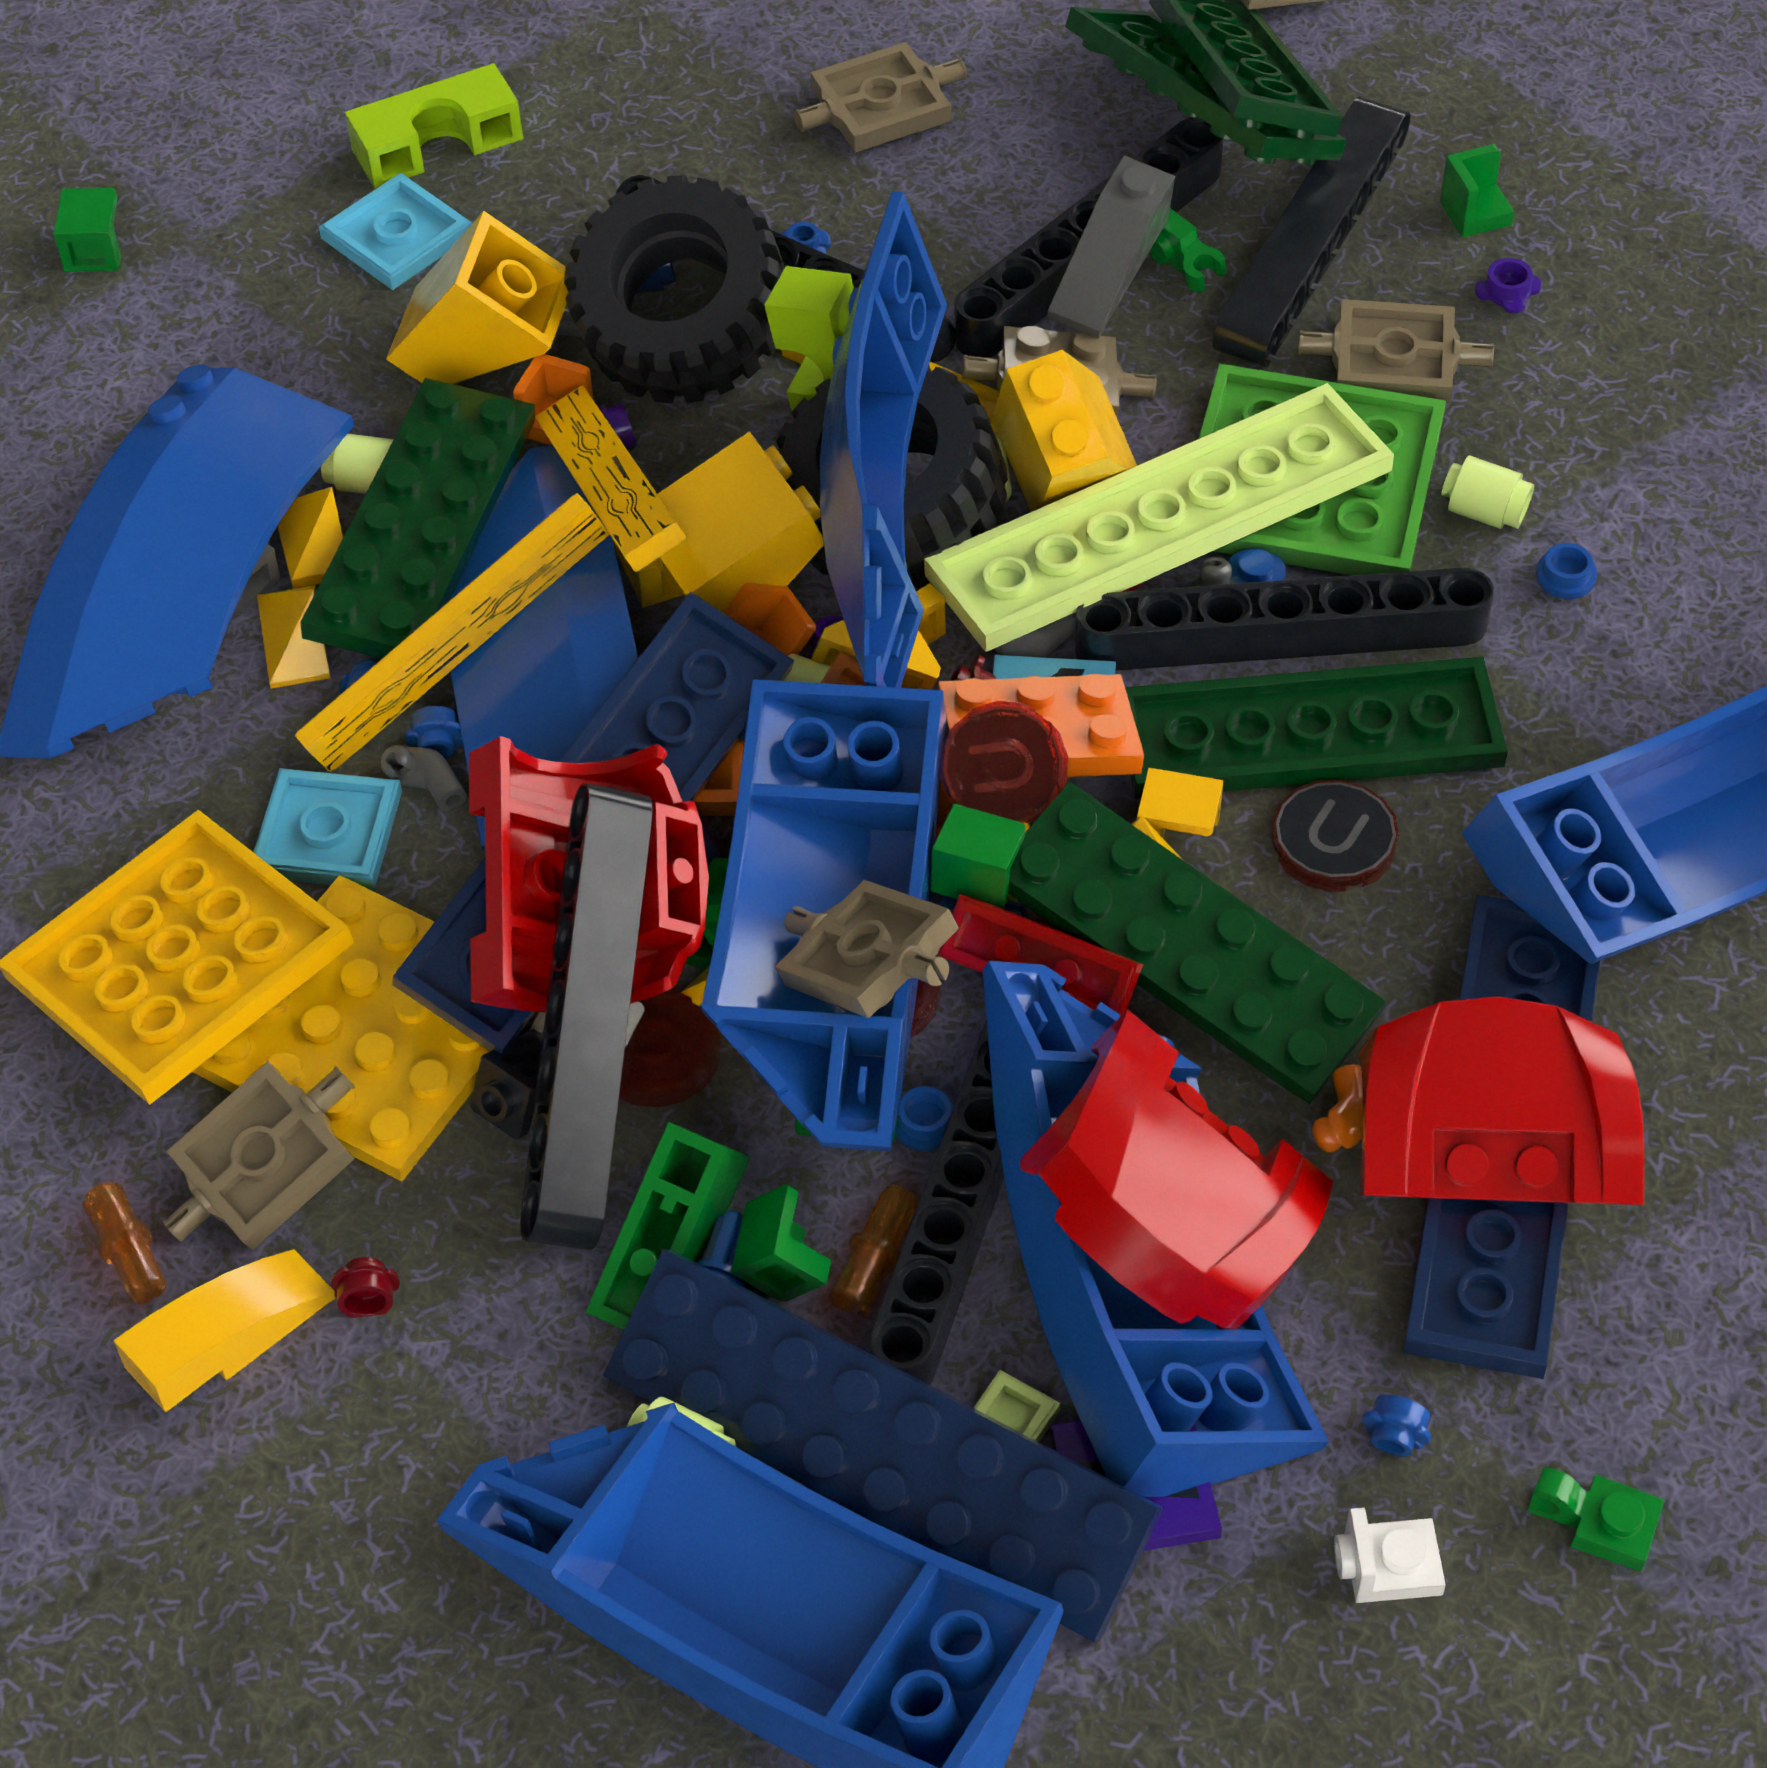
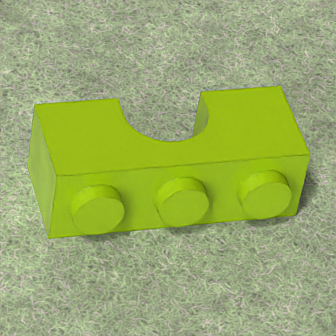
M494 63L345 112L352 151L374 189L400 172L408 178L424 173L420 147L430 139L442 136L459 138L469 146L473 155L523 139L518 100Z
M786 266L764 304L775 349L793 351L806 356L786 392L791 412L803 398L810 400L817 394L816 386L828 378H832L834 345L836 339L844 335L849 319V299L854 289L851 274Z

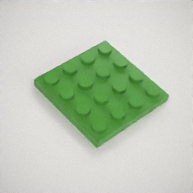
M1219 363L1199 439L1328 383L1394 453L1392 471L1214 550V552L1234 555L1243 549H1262L1271 554L1278 555L1284 564L1347 575L1411 571L1442 428L1446 400Z

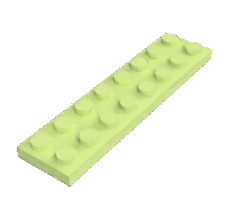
M1326 383L979 534L959 545L956 544L945 549L940 554L924 558L925 576L945 596L946 603L984 651L988 652L1077 612L1078 606L1082 604L1086 607L1102 600V595L1106 593L1122 592L1392 471L1394 453L1336 391Z

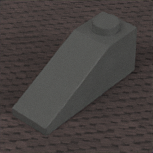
M1125 155L1123 156L1099 196L1048 309V318L1099 339L1168 221L1175 181L1174 175Z

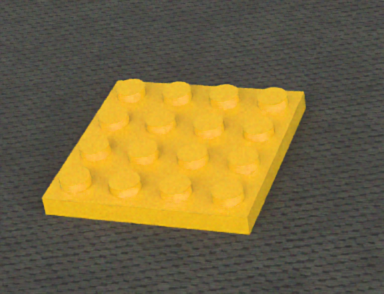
M197 810L1 958L0 970L6 980L144 1101L151 1105L352 946L355 941L345 923L200 810Z
M339 875L317 902L348 926L355 943L192 1072L232 1093L269 1061L289 1084L302 1089L307 1094L337 1066L355 1088L351 1089L325 1113L329 1118L333 1134L353 1157L402 1182L473 1092L481 1056L490 1051L392 985L393 975L435 921Z

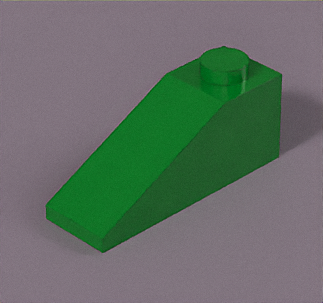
M668 1122L589 1302L586 1313L624 1330L663 1249L673 1250L694 1262H698L708 1246L717 1218L720 1215H725L728 1211L751 1156L695 1131Z

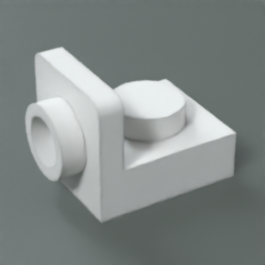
M1365 1508L1349 1509L1345 1534L1335 1535L1334 1552L1338 1576L1340 1579H1352L1356 1603L1443 1595L1445 1580L1432 1518L1368 1524Z

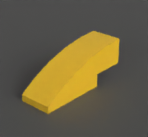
M293 1249L262 1258L229 1271L187 1292L150 1314L113 1341L124 1368L166 1413L217 1373H220L227 1381L336 1297L334 1296V1290Z

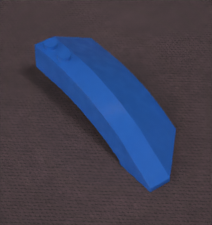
M892 191L859 288L853 289L850 295L849 319L844 335L839 336L834 345V368L824 412L820 454V515L827 570L866 686L901 688L924 612V608L908 575L905 557L904 491L907 454L917 401L947 308L946 300L904 192Z
M198 364L181 371L177 375L175 383L160 399L154 401L149 406L148 412L129 432L107 462L79 508L53 561L31 617L0 733L1 757L52 759L74 749L70 738L105 723L108 732L111 733L156 713L152 702L170 694H188L189 697L213 688L209 679L211 670L231 617L256 563L277 525L301 489L354 427L355 424L352 416L235 367L210 368L208 365Z
M553 445L530 448L511 470L450 600L572 495L578 493L598 517ZM611 535L607 536L450 671L468 774L469 753L499 736L511 739L516 748L535 758L559 762L638 660ZM476 815L481 848L485 850V817Z
M752 680L727 873L703 1001L699 1005L706 1017L821 1147L891 1152L919 979H908L894 993L892 999L885 1006L878 1009L870 1018L787 987L775 966L798 944L802 936L789 933L784 925L785 916L788 911L794 914L791 908L795 906L803 907L816 914L825 913L833 906L842 902L863 880L925 901L929 900L932 848L936 837L947 726L943 690Z
M1767 685L1701 717L1643 742L1577 767L1498 793L1463 830L1462 835L1493 886L1590 964L1685 929L1767 893Z
M988 961L983 969L994 1119L1008 1200L1022 1260L1044 1332L1063 1383L1106 1477L1142 1497H1165L1210 1482L1211 1485L1323 1450L1329 1440L1272 1331L1262 1305L1238 1329H1217V1324L1199 1316L1194 1317L1189 1322L1180 1324L1160 1313L1116 1281L1078 1246L1055 1221L1056 1211L1062 1203L1038 1173L1031 1175L1020 1169V1160L1049 1129L1082 1088L1099 1058L1090 1050L1092 1044L1121 1015L1102 1002L1099 1003L1094 1011L1061 989L1067 979L1045 965ZM1179 1054L1169 1077L1176 1083L1185 1082L1199 1092L1197 1077L1202 1068ZM1196 1424L1197 1431L1189 1432L1193 1425Z
M674 1402L646 1411L648 1417L646 1421L608 1433L604 1424L548 1442L550 1452L511 1464L508 1457L503 1456L478 1464L436 1520L440 1529L592 1638L644 1671L817 1768H1004L1064 1612L1062 1603L931 1550L871 1522L804 1487L677 1410Z

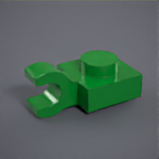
M1170 208L1168 221L1153 244L1149 254L1159 264L1164 265L1168 262L1184 274L1186 286L1190 290L1201 294L1205 290L1204 275L1200 270L1210 269L1220 277L1226 274L1225 257L1218 249L1209 247L1198 240L1197 228Z
M1543 1467L1527 1511L1576 1528L1570 1547L1641 1572L1646 1563L1665 1500L1597 1474L1594 1475L1589 1489L1586 1491L1568 1474L1553 1468Z

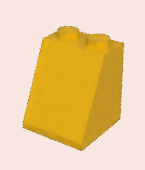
M483 211L415 287L386 360L423 383L425 378L455 384L545 354L552 346L567 304L566 296L569 292L564 284L566 266Z
M1059 350L1006 370L991 419L999 438L1002 440L1005 452L1030 512L1137 466L1100 377L1064 350Z
M750 431L658 493V496L687 537L683 542L659 557L661 563L685 598L692 592L722 613L725 612L738 591L746 583L787 587L824 546L823 536L814 522L821 517L818 505L803 485L794 491L786 480L793 476V473L774 445L763 450Z

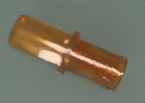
M108 1182L92 1188L85 1195L87 1201H83L82 1206L100 1238L99 1254L104 1262L114 1265L127 1295L133 1298L134 1303L138 1305L149 1304L153 1298L162 1296L167 1286V1282L149 1248L153 1238L148 1226L140 1223L135 1217L126 1193L120 1184Z
M896 1184L888 1185L881 1192L863 1231L852 1234L848 1245L851 1252L828 1296L830 1302L835 1307L853 1314L857 1305H859L858 1315L860 1317L869 1315L883 1279L886 1277L889 1269L895 1268L898 1262L900 1252L897 1248L918 1206V1199L914 1193Z

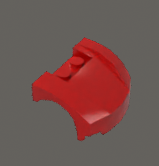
M499 736L469 753V814L485 817L486 932L470 939L471 1002L521 1011L546 1013L570 814L575 794L582 783L647 794L652 799V823L630 1004L656 996L675 987L687 958L696 953L702 942L706 922L709 874L702 824L696 804L690 800L682 801L670 769L663 763L668 755L665 748L654 744L627 756L601 762H554L535 758L516 748L511 739Z
M1497 996L1439 1002L1404 1014L1374 1028L1356 1055L1361 1064L1363 1084V1136L1359 1196L1644 1205L1643 1113L1636 1074L1617 1033L1555 1005Z
M1127 1009L1092 1044L1090 1050L1099 1057L1095 1067L1067 1108L1022 1156L1020 1169L1031 1175H1036L1037 1173L1062 1203L1056 1211L1055 1221L1078 1246L1120 1284L1160 1313L1180 1324L1189 1322L1194 1317L1199 1316L1217 1324V1329H1238L1281 1283L1316 1233L1327 1208L1333 1180L1284 1139L1278 1142L1265 1156L1261 1154L1257 1143L1245 1130L1235 1125L1228 1126L1208 1109L1206 1101L1196 1089L1185 1082L1176 1083L1169 1077L1179 1052Z

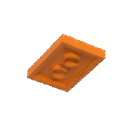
M1089 674L1086 676L1063 677L1029 676L1026 678L983 680L970 678L957 681H938V690H943L947 724L946 744L954 729L971 714L992 707L1013 708L1038 719L1053 736L1061 759L1060 777L1142 773L1144 752L1121 674Z

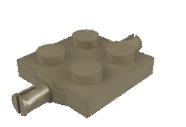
M903 42L810 72L811 89L821 103L800 110H794V119L801 133L827 123L839 129L854 153L951 122V104L940 90V87L965 80L967 78L966 67L960 57L936 66L928 65V63L915 55L907 42Z
M1342 299L1340 321L1334 328V333L1300 330L1298 355L1332 356V362L1337 370L1336 383L1446 400V403L1450 404L1453 376L1458 369V365L1492 368L1494 343L1460 342V336L1454 327L1455 307Z
M1004 326L1001 351L997 359L967 355L963 357L962 379L994 381L1000 392L1008 368L1059 350H1064L1100 377L1116 417L1118 415L1121 395L1154 399L1157 378L1155 374L1146 375L1123 372L1122 367L1117 361L1116 337L1100 335L1098 339L1084 332L1078 334L1050 331L1037 326H1026L1023 328Z
M863 880L842 902L833 906L825 913L816 914L803 907L795 906L791 908L794 914L788 911L785 916L784 925L789 933L802 936L798 944L775 966L785 986L866 1018H870L878 1009L885 1006L892 999L894 993L908 979L916 978L927 982L929 985L940 986L942 983L939 978L945 981L948 977L949 964L946 959L939 956L935 957V955L938 953L939 948L959 929L948 908L867 880Z
M267 1061L166 1151L185 1173L189 1190L193 1196L167 1219H164L162 1221L163 1224L182 1243L189 1234L212 1215L216 1219L228 1224L240 1240L251 1250H254L355 1159L333 1134L329 1118L325 1115L332 1106L351 1089H354L355 1086L335 1066L333 1071L306 1094L302 1089L289 1084L281 1073Z

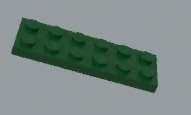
M1150 0L1149 4L1162 20V25L1169 29L1175 37V42L1189 56V61L1195 64L1201 72L1203 80L1210 84L1218 95V100L1224 103L1231 112L1234 121L1254 129H1263L1265 123L1282 126L1289 134L1303 139H1314L1316 134L1331 137L1337 136L1343 118L1342 114L1256 9L1248 10L1242 2L1236 0Z
M1082 7L1070 8L1065 27L1083 39L1082 45L1086 49L1109 56L1114 60L1113 66L1116 69L1130 75L1139 76L1145 80V88L1160 96L1170 97L1178 103L1177 109L1181 113L1193 118L1203 119L1209 123L1212 134L1225 140L1237 142L1245 148L1244 155L1248 158L1264 164H1274L1277 158L1290 159L1303 165H1314L1316 160L1341 159L1347 139L1339 134L1336 137L1316 134L1314 139H1303L1289 134L1282 126L1265 123L1263 129H1254L1234 121L1231 112L1224 103L1218 100V95L1210 84L1203 80V75L1195 64L1189 61L1187 53L1175 42V37L1169 29L1162 25V20L1153 13Z
M429 378L424 379L300 622L302 639L382 659L449 602L535 422V404Z
M1484 657L1125 687L1144 752L1142 773L1131 774L1135 799H1141L1148 768L1223 780L1222 792L1501 768L1505 767L1508 753Z
M1070 781L1025 832V838L1010 868L1008 894L1065 934L1143 964L1136 983L1280 1086L1311 1104L1330 1080L1333 1072L1341 1066L1380 1016L1387 1003L1379 995Z

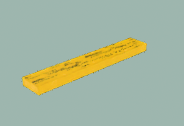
M583 384L535 416L634 572L640 571L687 538Z
M578 493L572 495L298 730L295 734L296 738L329 772L338 768L609 536V532Z

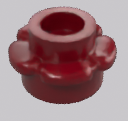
M359 1257L349 1261L345 1267L337 1270L331 1279V1287L335 1289L334 1296L337 1298L339 1310L352 1318L387 1313L393 1305V1291L398 1290L400 1286L397 1273L392 1269H386L383 1262L372 1257Z

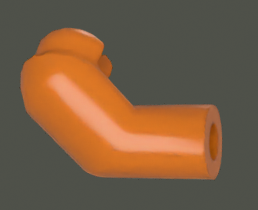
M1345 1065L1333 1072L1331 1079L1338 1103L1328 1110L1327 1117H1321L1313 1123V1137L1319 1148L1327 1153H1333L1342 1146L1349 1149L1362 1140L1363 1084L1361 1066Z

